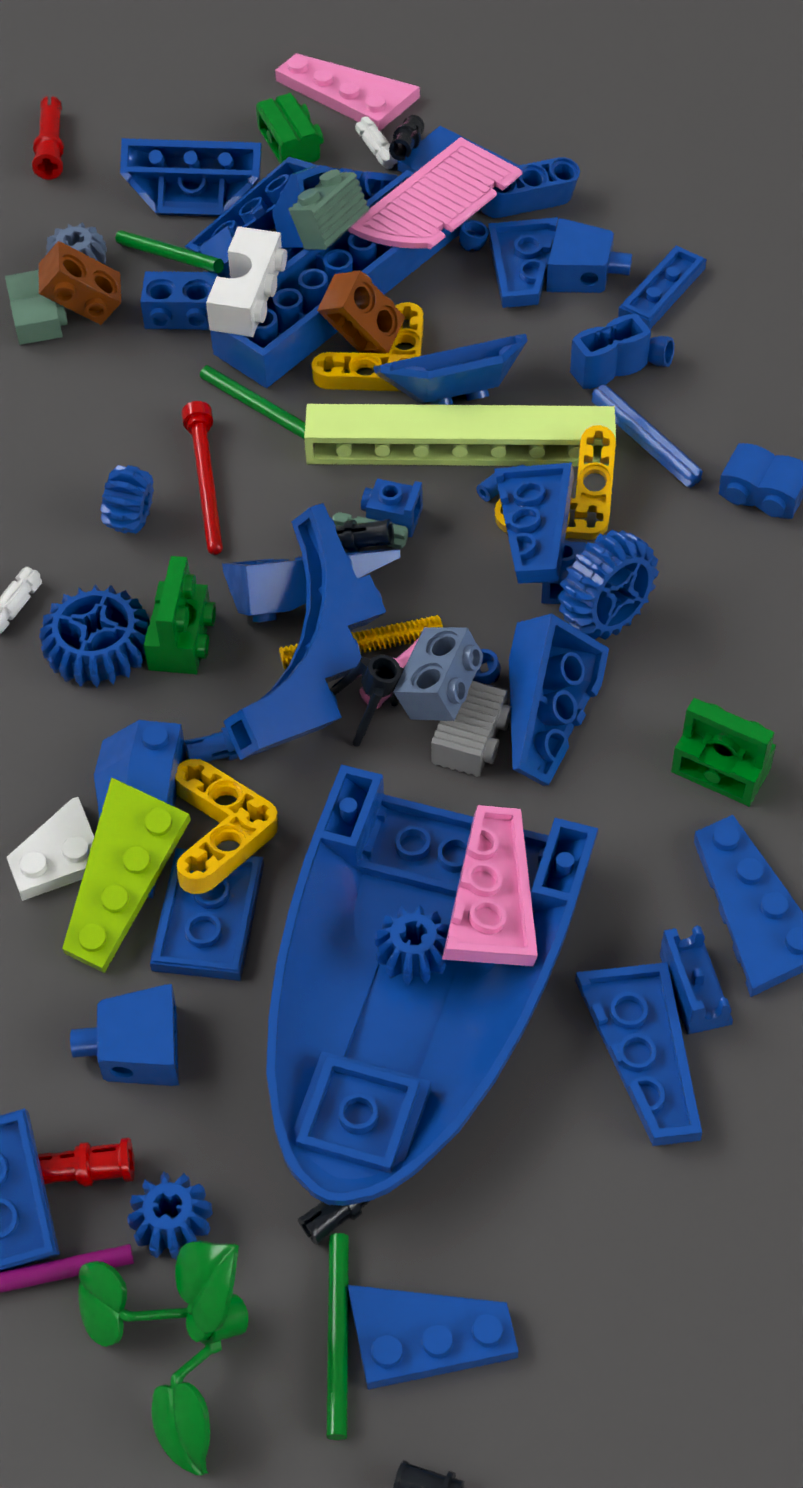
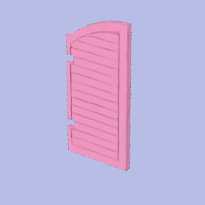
M460 137L373 205L361 219L348 229V232L365 240L386 246L432 249L446 237L441 231L443 228L453 232L497 196V192L493 189L494 187L504 190L518 179L523 172L521 169Z

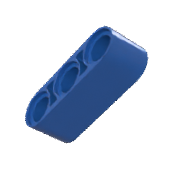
M566 157L515 166L521 169L523 174L504 190L494 187L493 189L497 192V196L480 210L488 217L502 218L564 205L572 198L580 175V168L575 161Z

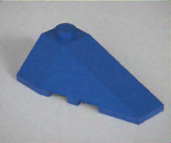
M288 157L184 247L188 250L202 253L200 246L227 226L234 232H236L238 226L266 231L275 228L272 211L290 175L316 164Z
M315 165L291 174L272 211L276 232L281 233L282 248L304 247L288 208L298 203L297 197L300 193L315 188V185L320 182L319 177L325 172L338 169L340 172H354L357 174L356 179L360 181L359 186L362 188L361 192L365 195L364 199L366 201L396 179L397 175L356 171L347 168H332L323 165Z
M398 549L345 552L352 561L353 571L357 578L401 558L400 550ZM302 556L296 557L293 561H289V559L274 560L272 558L222 564L223 573L238 613L252 615L253 622L277 620V612L291 611L306 604L307 582Z
M552 613L518 622L509 656L513 770L542 786L550 784L569 748V736L575 726L582 724L586 716L583 711L590 697L597 696L602 686L609 652L608 647Z
M138 720L102 741L94 772L99 819L111 777L175 807L177 798L175 776L179 764L185 761L187 754L182 724ZM157 881L147 898L154 899Z

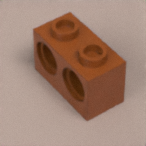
M58 241L39 263V294L102 325L122 303L120 272Z
M361 270L334 274L317 309L359 353H389L405 319V316L394 306V302L385 296L372 283L371 278Z

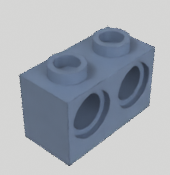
M457 627L423 628L393 691L410 720L455 721L462 703L467 698L473 678L481 667L483 658L482 651L469 629Z

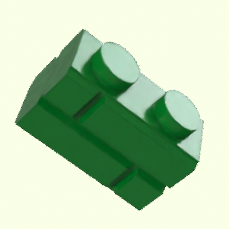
M292 93L277 96L276 100L270 98L257 103L258 129L280 164L288 157L309 163L319 160L320 145L323 144V134L318 124L313 125L311 123L309 110L305 104L300 105Z

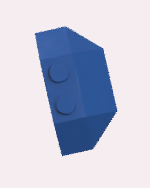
M122 138L120 174L156 215L219 217L260 180L262 144L258 142Z
M526 333L376 365L373 366L374 372L418 403L430 402V405H452V397L466 394L467 401L489 396L488 389L500 386L527 343Z

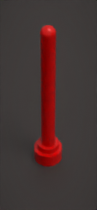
M192 401L182 408L183 426L192 434L207 550L212 555H218L223 550L207 434L213 425L212 408L206 402Z

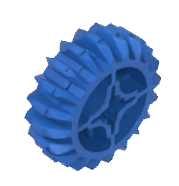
M612 529L607 535L599 534L594 544L587 542L585 551L581 555H575L576 561L573 566L566 568L569 572L567 578L560 583L564 590L559 593L557 599L561 602L559 611L564 615V620L593 639L600 637L605 640L611 633L618 635L622 626L629 627L632 618L636 614L641 615L640 609L644 603L649 602L647 597L656 587L653 580L658 576L659 571L655 568L658 559L653 555L654 550L649 547L648 543L624 530L617 532Z
M95 584L92 591L84 592L78 587L77 595L71 597L63 594L62 604L51 603V614L43 615V627L40 628L41 633L39 634L42 653L47 662H49L53 672L60 673L65 682L75 678V681L81 687L90 680L98 688L101 680L108 679L114 685L118 675L129 678L130 667L141 668L142 657H146L144 642L148 626H150V620L145 609L139 603L138 598L131 599L127 590L117 594L111 585L105 591H100Z

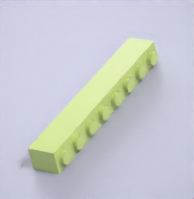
M307 404L304 435L306 464L532 466L572 462L573 466H578L580 440L586 429L595 425L605 426L613 432L616 440L615 406ZM594 438V443L590 444L593 446L592 463H600L601 449L605 445H603L601 438Z

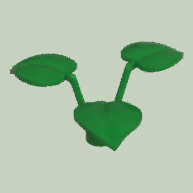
M194 1241L185 1244L180 1249L176 1260L175 1279L181 1298L188 1303L187 1308L129 1311L124 1308L127 1300L126 1283L114 1267L100 1261H93L82 1265L79 1270V1309L87 1333L97 1344L105 1347L117 1344L123 1336V1320L134 1322L186 1318V1328L189 1336L194 1341L205 1344V1347L172 1374L170 1379L171 1386L161 1385L155 1388L151 1413L156 1437L169 1458L182 1469L192 1474H207L206 1457L210 1443L208 1407L199 1390L193 1384L183 1382V1380L211 1354L222 1350V1340L241 1335L247 1330L249 1317L246 1305L238 1295L232 1294L239 1245Z

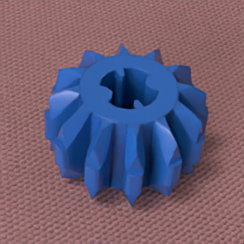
M117 465L109 473L108 481L105 483L104 494L101 496L103 499L100 507L102 512L101 520L106 527L115 529L117 532L137 534L145 526L146 518L150 515V506L153 503L152 495L154 492V481L149 472L140 470L139 467Z
M421 904L415 909V913H408L400 906L397 911L398 918L385 915L382 921V929L377 930V933H375V945L378 948L376 950L377 962L379 965H386V973L390 979L402 973L403 981L407 986L413 980V976H419L427 984L430 980V971L443 974V971L446 969V960H442L449 924H441V916L438 911L425 916Z
M163 1171L160 1178L161 1184L155 1186L152 1182L144 1179L142 1187L145 1195H132L130 1204L134 1212L128 1214L127 1221L129 1228L136 1230L134 1239L138 1246L149 1245L150 1253L155 1258L159 1257L165 1248H169L171 1257L177 1260L180 1251L179 1247L197 1241L195 1236L209 1235L210 1225L206 1219L211 1217L213 1210L211 1203L204 1200L206 1192L201 1184L190 1187L189 1176L185 1173L173 1183L169 1174ZM169 1212L175 1218L171 1219L166 1213Z

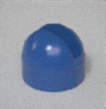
M476 220L465 221L459 232L461 246L466 251L471 249L479 251L486 244L489 229L482 222Z
M667 336L652 337L650 339L648 361L655 366L669 367L674 356L675 346L673 338Z
M481 649L483 654L482 664L487 663L489 671L482 673L481 668H479L473 681L487 685L492 682L495 683L500 677L501 672L499 659L493 651Z

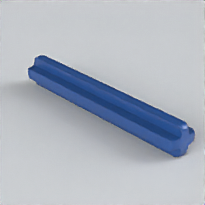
M602 384L598 389H594L592 392V403L596 406H615V423L686 487L691 488L701 481L703 470L610 387Z

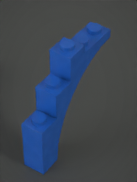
M324 503L308 508L292 521L302 551L307 586L306 614L302 633L289 666L269 692L258 701L242 708L223 721L240 760L319 731L342 718L338 709L337 699L334 693L330 691L327 683L344 677L358 665L362 658L360 647L350 631L365 626L386 613L381 593L375 587L370 574L360 578L356 577L352 561L345 553L336 532L335 523L329 516Z

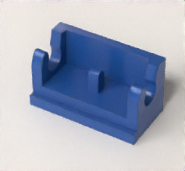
M694 926L692 929L693 934L683 940H680L676 928L664 930L660 950L662 963H668L675 1001L687 1035L729 1026L733 1023L729 1001L723 995L705 946V936L700 926Z

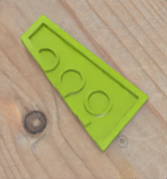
M111 777L62 950L66 955L103 973L106 972L191 821L189 813Z

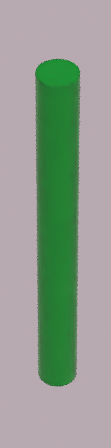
M123 230L118 231L115 236L117 244L207 271L220 273L224 268L222 259Z
M209 365L202 368L200 372L201 379L304 439V421Z
M334 1233L329 1236L326 1438L330 1440H344L347 1438L349 1236L344 1233Z

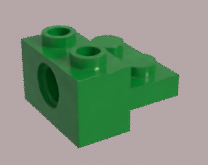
M171 556L165 581H159L155 605L144 642L149 671L197 675L200 660L207 659L209 635L206 632L208 626H214L216 603L210 602L208 585L196 584V575L190 574L187 557Z
M694 697L686 710L683 734L674 749L671 772L750 807L771 770L776 745L773 744L775 732L766 729L758 722L745 720L725 711L716 704L706 703Z

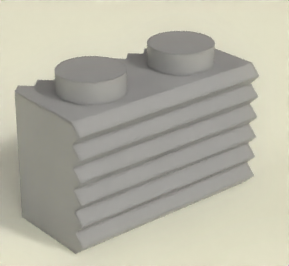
M472 681L467 698L462 703L455 721H440L431 742V762L435 766L441 765L443 768L456 769L458 772L464 771L467 775L473 774L475 777L481 775L485 763L493 764L499 747V739H496V735L499 729L507 730L511 719V706L507 705V690Z

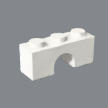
M238 226L227 251L230 278L217 276L206 301L209 330L253 337L258 323L265 321L268 298L274 297L276 293L277 275L279 271L283 272L285 270L287 250L282 249L281 233Z

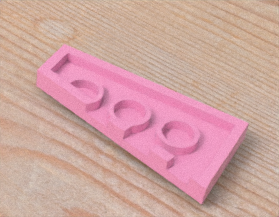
M297 53L275 70L277 82L357 122H360L362 117H369L376 124L379 131L420 98L419 86Z
M477 805L442 960L534 966L538 953L521 809Z

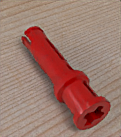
M47 96L40 102L39 136L35 138L33 143L35 156L32 159V169L38 177L51 180L60 176L63 171L61 157L64 153V144L59 138L61 101L51 96V105H48Z
M130 1137L122 1138L120 1143L91 1146L89 1142H81L80 1145L75 1146V1150L38 1154L44 1184L77 1181L79 1185L88 1187L92 1186L94 1181L115 1178H123L125 1182H133L134 1153Z

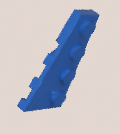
M572 462L494 468L518 584L559 581L574 481Z
M734 815L695 831L694 844L709 885L715 891L719 902L718 909L723 923L727 924L733 941L732 948L738 964L741 963L745 973V984L750 997L803 973V912Z
M668 963L576 972L575 982L652 1145L701 1141L702 1128Z

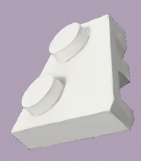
M79 797L72 798L6 857L22 901L82 880L94 835Z

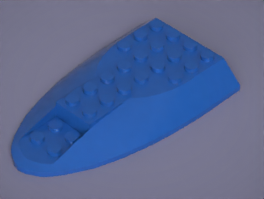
M341 764L307 850L289 907L276 962L268 1019L266 1075L275 1134L284 1161L293 1177L314 1198L327 1205L347 1206L371 1201L388 1194L417 1174L461 1131L495 1084L523 1036L548 983L576 908L598 835V828L554 818L549 836L523 829L538 953L534 966L446 960V969L443 971V974L430 971V980L427 984L419 976H413V980L407 986L403 981L402 973L390 979L386 973V965H379L377 962L376 950L378 948L375 945V933H377V930L382 929V921L385 915L398 918L397 911L400 906L408 913H415V909L421 904L425 916L438 911L441 916V924L450 925L473 816L385 795L382 774Z

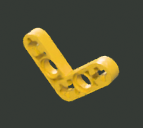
M410 302L395 305L405 316L404 320H410V328H403L402 323L394 343L387 354L325 352L317 355L311 363L313 382L316 386L323 389L400 391L376 375L375 372L364 376L358 374L357 371L362 368L374 370L373 366L421 356L423 341V310L421 307ZM400 343H410L414 345V347L409 350H401L396 348V346Z
M591 426L582 434L575 498H571L570 509L575 510L574 518L584 519L587 518L588 512H595L596 519L603 521H597L595 527L590 528L587 527L586 520L574 519V527H568L570 520L569 512L565 538L592 540L596 539L599 534L604 535L608 529L616 440L613 432L605 426ZM594 438H601L603 445H605L601 449L600 463H592L593 446L590 444L594 443ZM593 473L600 474L604 477L606 485L599 491L588 490L583 484L587 475ZM499 499L495 506V522L502 531L507 532L504 513H502V504Z
M190 759L183 761L178 766L175 776L177 795L219 822L215 828L184 852L177 861V875L180 887L191 894H202L215 888L275 836L278 830V814L276 807L270 801L208 762L201 759ZM225 795L233 796L237 799L230 805H220L215 802L217 798ZM223 841H235L239 844V847L232 851H222L217 848L218 844Z

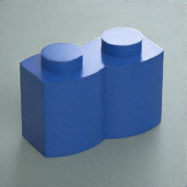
M629 314L613 319L605 327H594L580 332L572 339L570 373L583 389H592L609 383L615 376H626L640 371L648 364L651 330L638 314Z
M739 443L721 474L719 495L735 505L756 506L771 517L792 519L803 499V461L791 456L774 455L757 445Z

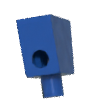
M559 218L548 261L546 292L601 293L606 289L609 273L630 276L633 254L613 251L614 233L611 230Z
M172 984L119 995L98 1002L97 1027L71 1029L70 1031L72 1057L97 1056L102 1077L108 1082L178 1086L177 1004Z

